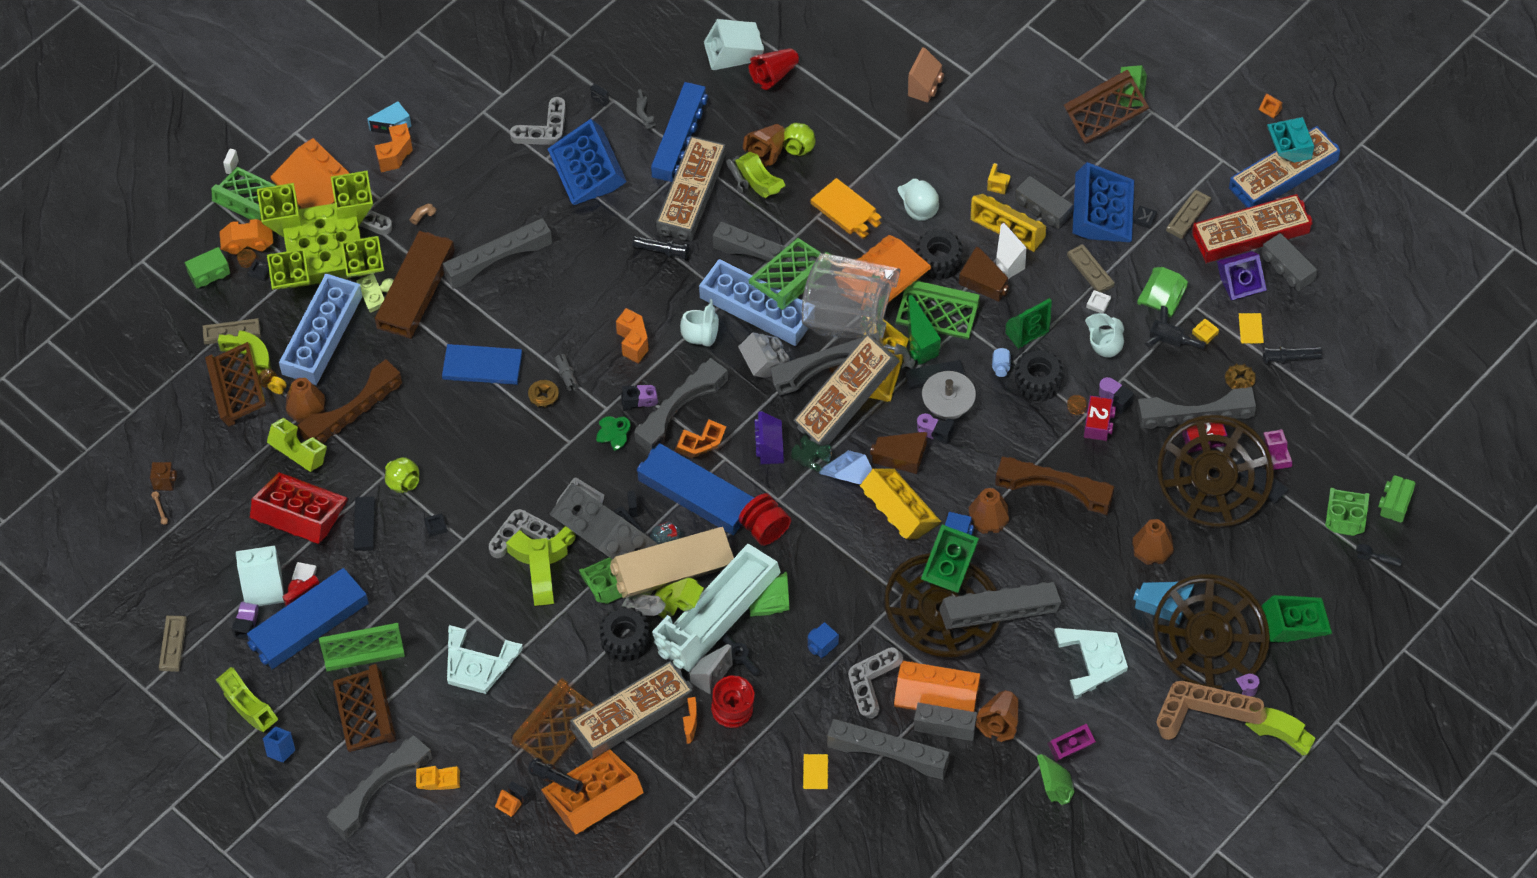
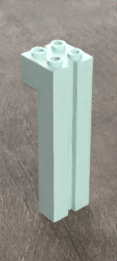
M747 544L701 593L695 608L685 611L674 624L671 617L667 615L652 631L659 655L665 660H673L677 668H683L690 672L781 573L778 562L750 544Z

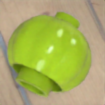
M793 123L785 128L783 146L790 154L803 156L814 148L815 135L808 125Z
M401 457L390 461L386 465L385 483L391 490L397 493H405L408 490H413L418 485L419 468L410 459Z

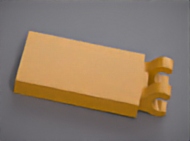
M837 178L811 199V204L847 233L852 234L855 232L862 239L868 235V232H866L868 227L863 223L868 221L875 228L881 224L879 221L881 216L876 213V208Z

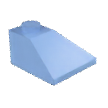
M848 450L818 470V472L822 475L861 484L871 472L872 467L865 454Z

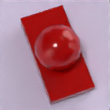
M313 575L306 581L301 579L292 580L288 585V593L282 596L285 605L288 606L319 585L318 578Z

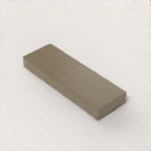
M1194 190L1167 226L1166 231L1183 239L1210 203L1211 197Z
M1083 244L1067 252L1068 258L1095 291L1103 293L1114 287L1113 280Z
M259 318L203 325L204 344L218 343L219 334H230L238 337L239 330L249 332L260 338Z
M166 616L159 663L160 671L180 672L187 622L186 616Z

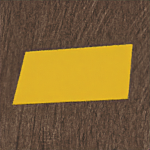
M1239 313L1241 343H1264L1261 313Z
M804 754L803 789H828V754Z

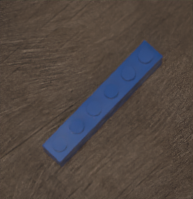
M684 82L652 163V178L673 182L692 133L696 132L697 119H701L702 107L707 104L708 95L704 86Z

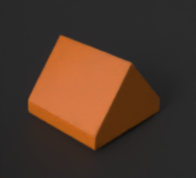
M1266 94L1258 110L1275 118L1282 110V102Z
M501 790L495 807L512 817L522 803L510 793Z

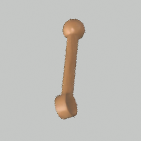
M155 491L151 496L157 504L161 516V524L166 525L168 519L164 516L159 501L160 495Z

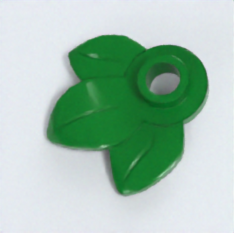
M612 416L605 417L599 421L602 429L597 433L596 441L598 443L611 441L614 451L619 450L627 441V434L631 428L630 421L626 417L614 418ZM621 423H624L621 428H618Z

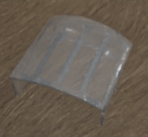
M820 253L812 266L806 282L802 302V324L823 336L860 339L867 333H879L881 339H883L887 324L883 321L891 288L897 286L901 269Z

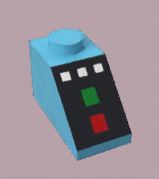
M399 102L367 118L371 132L390 134L389 127L407 123L408 128L411 127L410 116Z

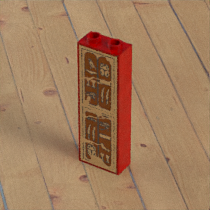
M1295 194L1194 223L1192 235L1205 263L1263 247L1264 243L1280 233L1287 240L1309 234L1312 218L1309 214L1307 215L1303 200H1300L1298 195Z

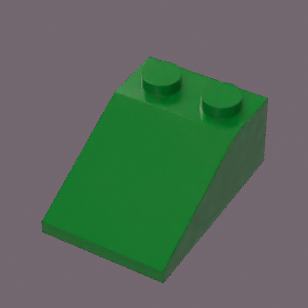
M910 295L907 308L909 354L914 361L916 360L921 365L939 356L941 338L913 295Z
M1050 298L1011 318L1006 323L1005 333L1018 349L1049 332L1052 306Z
M941 525L921 580L958 593L979 538Z
M1273 595L1261 606L1268 622L1271 642H1291L1330 635L1332 633L1322 598Z

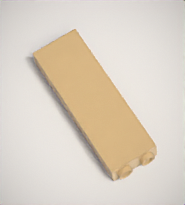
M719 527L616 556L611 561L610 569L612 574L616 576L617 590L624 599L662 588L688 577L694 579L724 570L734 557L724 528Z

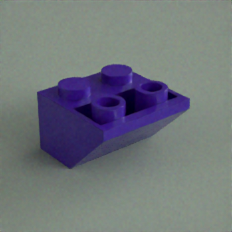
M760 411L758 412V419H755L756 457H760L761 464L784 463L782 422Z

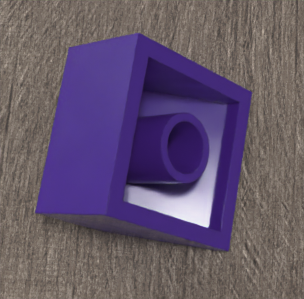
M1250 251L1217 261L1220 278L1230 300L1267 290L1259 254Z

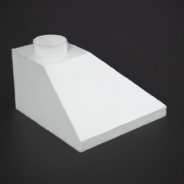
M1003 223L1000 228L996 266L1009 279L1025 269L1026 247Z

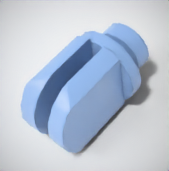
M999 348L993 353L992 368L997 376L1004 377L1011 367V354L1009 350Z

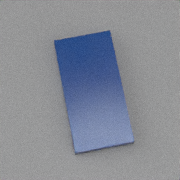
M447 344L442 379L518 385L522 349Z

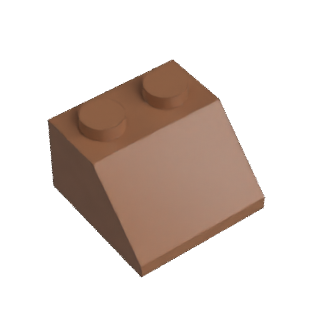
M922 47L909 72L908 96L929 102L931 96H935L937 84L942 82L944 73H942V64L926 48Z

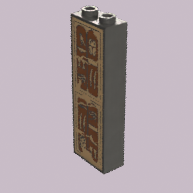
M693 136L690 137L656 221L657 233L676 237L680 240H693L725 160V144Z
M867 333L794 419L798 424L797 429L803 434L807 433L811 437L809 440L815 446L827 447L900 360L876 337Z
M669 661L570 720V730L589 756L594 759L688 703L687 698L693 696V686L689 681L684 680L681 670Z

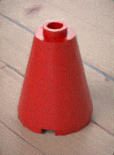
M791 48L755 55L749 60L751 61L749 65L750 75L756 84L762 85L760 88L768 90L798 64L799 55Z

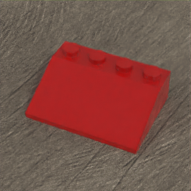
M279 472L252 498L250 518L319 544L331 530L347 502V497Z

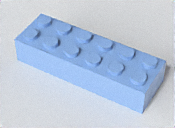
M719 259L699 285L700 298L709 303L710 299H712L713 305L796 346L815 320V307L796 298L782 310L777 307V301L749 284V279L752 275ZM760 279L757 280L759 283H766ZM771 288V291L776 294L781 291L778 288Z
M325 274L279 361L282 375L295 379L307 378L313 385H317L363 297L360 284Z

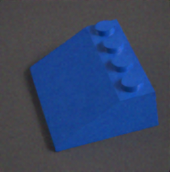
M592 119L548 148L573 205L613 192L627 182L602 127Z
M1085 163L1075 173L1073 234L1092 240L1131 242L1134 180L1094 164Z

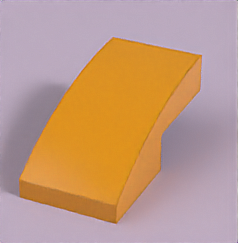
M436 766L416 769V788L426 790L460 788V769L457 766L438 769Z

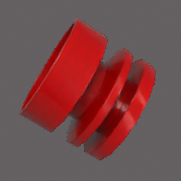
M765 493L752 499L743 508L739 515V522L751 532V535L760 545L764 546L773 543L786 532L791 523V517L781 507H778V503L771 495Z
M732 675L724 677L716 683L713 688L711 712L713 718L720 725L736 728L743 726L749 721L752 716L754 703L752 685L746 679Z

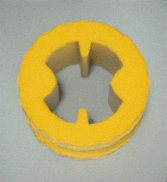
M274 376L267 386L272 392L282 394L287 383L283 379Z

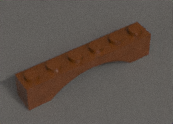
M385 359L371 370L366 386L351 402L334 411L312 414L299 423L297 426L300 436L305 441L313 437L324 444L327 439L338 434L347 424L354 422L360 414L367 412L376 402L383 400L392 390L399 388L402 384L400 372Z
M1002 456L995 479L996 486L1011 490L1033 485L1055 487L1075 496L1088 510L1105 515L1108 514L1114 494V486L1107 482L1094 481L1088 477L1072 475L1069 472L1063 473L1050 467L1044 468L1031 462L1018 461L1012 457Z

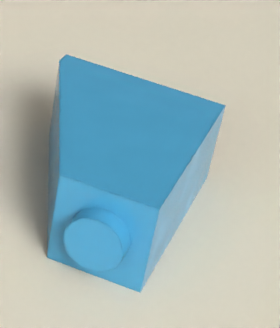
M1178 582L1143 583L1141 589H1137L1134 594L1135 608L1154 615L1157 605L1164 594ZM1194 584L1187 585L1177 591L1183 601L1192 596ZM1172 597L1166 601L1160 614L1161 618L1169 621L1174 610L1178 607ZM1182 611L1176 619L1175 623L1180 624L1184 615Z

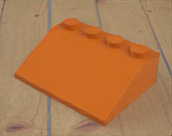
M312 138L299 146L272 174L271 180L277 186L294 183L298 206L304 209L335 203L331 177L350 173Z
M888 235L835 278L842 295L878 311L930 270L931 266L902 240Z
M610 749L567 773L572 778L582 781L583 789L580 793H574L555 782L541 789L558 815L575 835L644 793L637 774Z

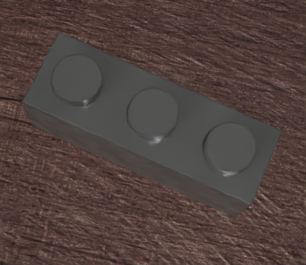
M1031 176L1016 189L1015 201L1019 205L1026 207L1034 215L1041 217L1049 225L1057 229L1072 216V203Z
M1281 233L1263 244L1262 256L1264 260L1269 262L1276 272L1287 280L1291 287L1300 291L1315 281L1317 269Z
M918 702L914 718V731L973 741L977 712Z

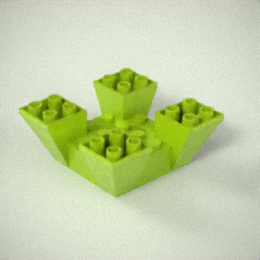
M368 171L332 176L331 182L335 203L299 209L294 183L257 189L262 224L284 237L286 252L267 255L272 290L319 284L322 282L325 274L348 279L384 271L379 237L361 239L359 225L373 206Z

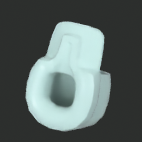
M912 179L898 187V192L904 200L905 210L911 218L925 221L936 215L939 209V196L928 182Z
M710 299V303L705 307L704 311L690 310L683 314L680 332L687 342L704 346H711L714 343L718 332L719 318L715 313L712 299Z
M1102 313L1093 314L1086 318L1085 322L1090 331V343L1094 351L1103 357L1117 355L1124 345L1123 323L1115 317L1111 318L1107 314ZM1109 325L1111 329H1101L1099 327Z

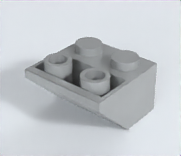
M752 332L738 346L753 376L768 378L772 376L771 367L790 361L788 354L782 347V342L777 337Z

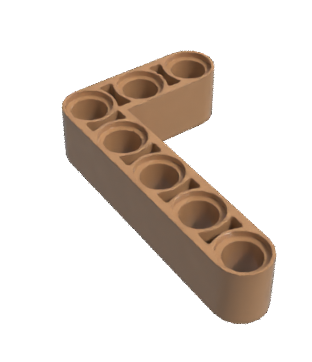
M1176 681L1169 690L1156 723L1161 737L1170 740L1178 734L1188 708L1253 724L1263 723L1267 718V713L1263 701L1259 698L1186 681Z

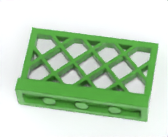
M236 167L220 185L215 184L211 188L212 201L250 220L258 219L262 221L260 207L254 203L258 201V196L252 197V192H257V189L277 185ZM238 174L245 177V179L235 180L234 178ZM249 183H258L260 186L250 187ZM247 184V188L237 189L236 185ZM234 186V190L229 191L225 187ZM249 193L250 197L244 198L239 194Z
M797 238L749 279V284L777 301V307L783 310L832 268V255L828 252L822 254ZM800 246L804 251L794 252L793 249ZM807 256H815L818 259L816 261H808ZM786 257H792V262H781V260ZM794 257H805V261L795 262ZM806 266L804 271H795V267ZM793 267V272H782V268ZM771 268H780V272L769 273V270ZM783 277H794V280L783 282ZM767 278L768 283H759L757 280ZM770 278H781V282L770 283ZM781 287L782 289L777 294L771 291V288Z
M914 281L904 290L896 324L908 326V320L901 318L902 314L907 312V296L913 295L919 300L917 303L923 306L924 314H928L932 320L930 323L937 333L969 340L980 304L979 294L920 281ZM929 299L934 300L937 304L930 309L924 304ZM947 303L952 304L955 308L948 313L942 308ZM965 307L972 308V314L966 317L960 311ZM939 308L943 316L934 319L931 312ZM958 312L962 319L953 324L949 316ZM946 318L950 326L945 329L940 328L937 323ZM965 323L967 332H958L956 326Z
M398 623L319 638L326 671L405 657Z

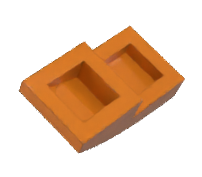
M695 697L687 698L690 716L683 717L687 744L692 742L697 726Z

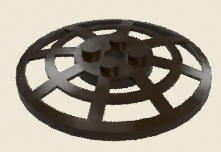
M1205 415L1190 419L1171 432L1159 453L1157 476L1163 496L1178 514L1198 525L1222 528L1242 523L1259 511L1267 500L1272 488L1273 463L1267 446L1252 428L1234 418L1222 415ZM1205 423H1221L1236 429L1231 438L1221 435H1207ZM1197 425L1199 437L1189 441L1182 449L1172 444L1179 434ZM1242 433L1246 434L1257 445L1263 456L1262 458L1251 460L1247 451L1237 443ZM1208 441H1218L1227 445L1223 452L1210 450ZM1201 443L1203 453L1196 459L1186 454L1193 446ZM1233 448L1241 454L1245 463L1235 464L1229 456ZM1168 450L1177 456L1174 464V479L1163 480V461ZM1183 460L1192 467L1190 476L1180 478L1179 468ZM1265 465L1266 484L1261 495L1252 491L1255 476L1254 468ZM1209 470H1217L1219 477L1212 478L1209 475ZM1248 470V482L1245 488L1236 483L1239 472ZM1193 483L1194 487L1199 491L1194 500L1186 493L1182 485ZM1176 486L1181 496L1191 504L1186 513L1173 502L1166 488ZM1231 489L1242 494L1236 501L1227 505L1224 495ZM1205 496L1216 497L1219 507L1202 505L1201 502ZM1247 497L1258 502L1247 514L1238 519H1232L1229 510L1239 506ZM1197 509L1213 513L1221 512L1225 522H1206L1198 520L1193 516Z
M931 553L921 554L903 562L894 570L889 578L885 589L884 604L891 625L906 642L931 655L958 657L979 650L992 639L1000 621L992 623L989 633L978 629L979 624L959 627L967 633L952 639L950 630L955 628L946 629L941 613L936 609L937 606H941L943 599L949 596L959 597L958 594L961 590L966 594H975L966 585L972 575L978 579L986 591H997L992 581L982 570L970 563L958 593L930 583V589L922 594L914 588L920 583L926 582L921 580L922 576L908 583L901 574L911 567L927 563ZM895 581L905 589L901 597L900 608L890 607L889 604L890 593ZM909 594L918 600L917 609L906 608ZM892 615L903 616L905 623L915 635L911 638L905 634ZM909 616H919L920 620L924 623L920 630L914 626ZM931 629L941 631L944 640L936 639L926 634ZM972 635L983 639L978 645L966 650L957 651L955 644L967 640ZM924 639L934 644L946 645L948 651L935 650L919 642Z
M1200 574L1179 581L1164 594L1154 614L1153 635L1156 648L1167 667L1183 681L1221 690L1222 685H1214L1213 675L1228 672L1233 668L1243 676L1255 674L1266 658L1270 636L1265 613L1255 597L1245 587L1226 577ZM1206 582L1205 594L1192 596L1183 601L1177 592L1187 585ZM1214 583L1230 588L1243 599L1234 606L1229 601L1213 595ZM1172 597L1178 607L1171 616L1169 626L1158 624L1163 606ZM1204 601V611L1194 615L1188 605ZM1212 602L1224 606L1229 612L1222 616L1212 611ZM1248 604L1258 619L1261 634H1249L1246 621L1240 613ZM1181 611L1189 620L1185 629L1175 627L1176 619ZM1234 617L1241 627L1242 634H1233L1229 621ZM1204 631H1211L1213 639L1206 638ZM1158 632L1169 634L1171 647L1177 656L1172 662L1168 660L1161 647ZM1175 636L1185 637L1188 648L1182 653L1176 644ZM1232 642H1242L1240 652L1234 658L1227 650ZM1249 642H1261L1258 658L1252 668L1248 670L1240 662L1247 652ZM1193 653L1203 657L1204 668L1193 664L1188 658ZM1222 656L1229 663L1222 668L1212 669V658ZM1184 663L1190 669L1205 674L1206 684L1191 680L1176 668Z

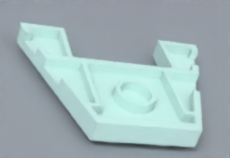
M449 625L447 682L450 685L486 694L520 654L523 646L522 644L505 640L499 657L464 649L461 647L467 635L466 629Z
M1055 628L1054 633L1059 648L1074 644L1080 645L1089 674L1086 677L1070 680L1074 699H1078L1083 693L1092 691L1099 684L1108 682L1127 671L1128 666L1117 633Z

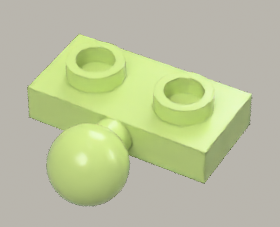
M374 274L357 280L370 313L380 309L384 301L382 293H388L394 281L393 279H385L380 286Z

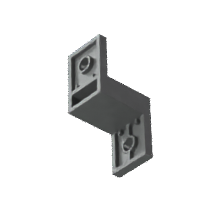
M571 483L550 513L552 517L612 560L616 556L633 552L636 548L641 550L659 545L574 483ZM580 505V511L577 514H573L574 506Z

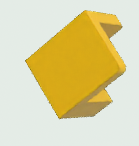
M995 163L988 178L987 191L1005 195L1011 176L997 172V164Z

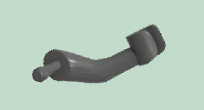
M639 89L636 112L643 120L646 129L656 126L653 121V115L648 117L645 114L644 109L647 97L643 96L642 90Z
M736 156L733 160L727 159L726 164L738 182L737 191L743 193L741 185L748 189L749 184L747 180L742 178L739 169L734 164L735 160L740 158Z
M885 344L887 349L894 350V355H902L904 360L902 369L905 366L910 369L914 368L915 361L913 358H910L908 349L905 346L896 344L894 347Z

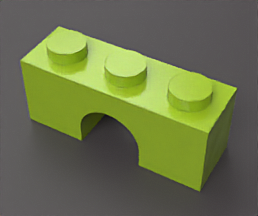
M285 418L271 424L267 440L268 444L310 472L323 465L327 446L313 437L300 443L297 438L298 427Z
M688 577L657 589L654 596H659L666 604L664 610L658 616L663 619L667 615L671 617L675 614L678 607L683 611L695 608L704 588L695 579Z

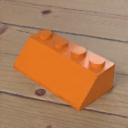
M902 661L898 674L894 707L916 710L917 703L919 702L974 712L980 685V673Z

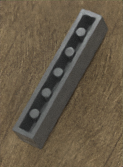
M1041 582L1037 585H1022L1018 588H1003L998 591L988 590L978 594L968 593L959 597L949 596L943 599L939 610L946 629L1055 613L1061 604V600L1054 582Z

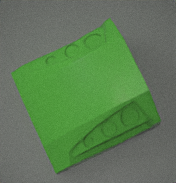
M1153 268L1152 274L1139 296L1137 304H1143L1160 312L1161 306H1166L1168 308V317L1172 318L1188 286V281L1181 274L1167 268Z
M1330 488L1325 526L1332 532L1354 536L1363 533L1366 525L1369 493L1360 494Z
M610 557L587 568L579 569L582 579L590 588L596 601L607 604L622 597V594L617 590L616 576L612 574L610 569L612 561Z
M787 572L779 574L750 605V616L771 615L789 610Z
M1037 755L1051 802L1057 801L1061 805L1069 803L1075 792L1070 773L1046 755Z

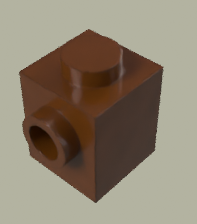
M152 462L150 480L153 490L173 491L177 472L173 469L172 463Z

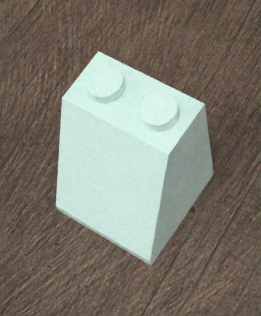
M717 19L704 41L711 70L751 63L749 61L750 58L764 52V45L761 42L760 32L755 22Z
M269 546L236 551L237 568L244 602L258 604V606L284 603L282 598L284 596L282 571L276 547Z

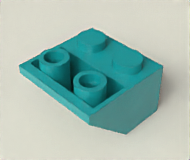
M1303 117L1267 124L1278 156L1294 163L1312 159L1314 144Z

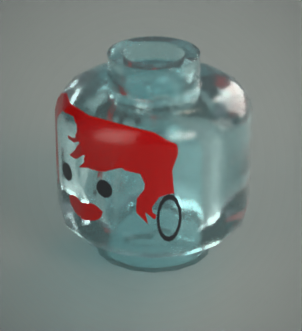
M665 522L652 529L650 538L657 544L679 539L680 530L676 525Z

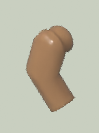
M429 203L417 208L411 216L410 222L417 225L426 213L429 216L434 215L436 208L433 207V204Z

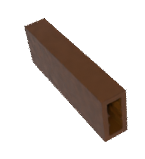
M418 232L375 317L377 329L412 338L444 274L443 263L451 260L455 252L452 240L446 237L435 236L429 232Z

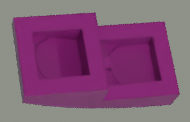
M1283 430L1264 432L1265 445L1272 458L1273 470L1292 467V460L1287 449V440Z

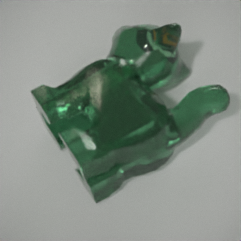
M806 435L800 440L803 443L801 445L803 449H800L798 444L792 449L791 458L817 472L821 471V467L819 464L814 463L815 459L819 457L829 464L832 456L831 446H820L816 442L809 440Z

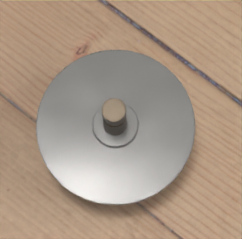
M943 371L934 374L925 382L922 389V398L925 406L934 415L944 420L947 418L953 420L962 416L973 406L976 397L975 387L970 379L954 371Z

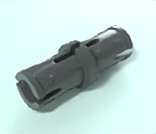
M561 354L562 359L560 355H557L554 360L559 368L560 378H563L567 390L572 391L571 386L573 390L577 389L579 385L573 375L574 370L566 359V355Z

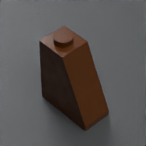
M976 247L959 274V285L999 302L1002 296H1006L1009 291L1008 277L980 248Z
M927 432L878 437L876 444H872L870 450L872 463L917 474L927 445Z

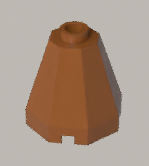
M774 124L748 133L744 137V151L748 150V152L758 154L764 167L773 165L777 161L784 145L785 128L779 124Z
M297 378L292 382L286 396V412L291 418L300 423L312 414L325 412V395L307 378Z
M994 488L984 489L969 506V516L972 517L971 525H974V528L982 534L988 533V531L999 533L1009 522L1008 505L1001 494Z
M1159 519L1149 520L1132 540L1134 556L1146 565H1152L1153 562L1163 564L1173 554L1172 535L1165 523Z
M1005 690L995 695L979 710L976 727L985 737L991 738V735L998 737L996 740L1000 742L1014 738L1018 725V698L1011 691Z

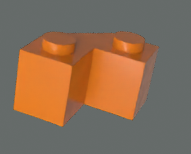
M407 123L389 127L391 142L375 145L381 172L399 169L403 164L404 158L412 152Z
M258 219L250 220V223L239 224L238 221L230 222L220 231L221 250L237 255L248 246L263 252L273 244L272 230Z
M626 308L616 320L617 334L625 338L621 343L623 356L639 364L649 350L648 337L642 316Z
M708 419L701 436L683 430L674 451L689 458L712 451L720 444L726 426Z

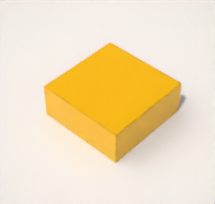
M1204 319L1192 330V334L1208 344L1219 334V329Z

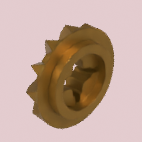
M1236 363L1235 366H1230L1225 373V381L1232 389L1252 387L1255 383V373L1252 371V367H1247L1245 363L1243 365ZM1237 374H1244V379L1241 377L1238 379Z
M539 380L530 386L528 397L531 403L536 404L537 407L544 406L546 408L547 405H553L554 401L558 400L559 392L553 382ZM540 391L543 393L547 392V397H540Z

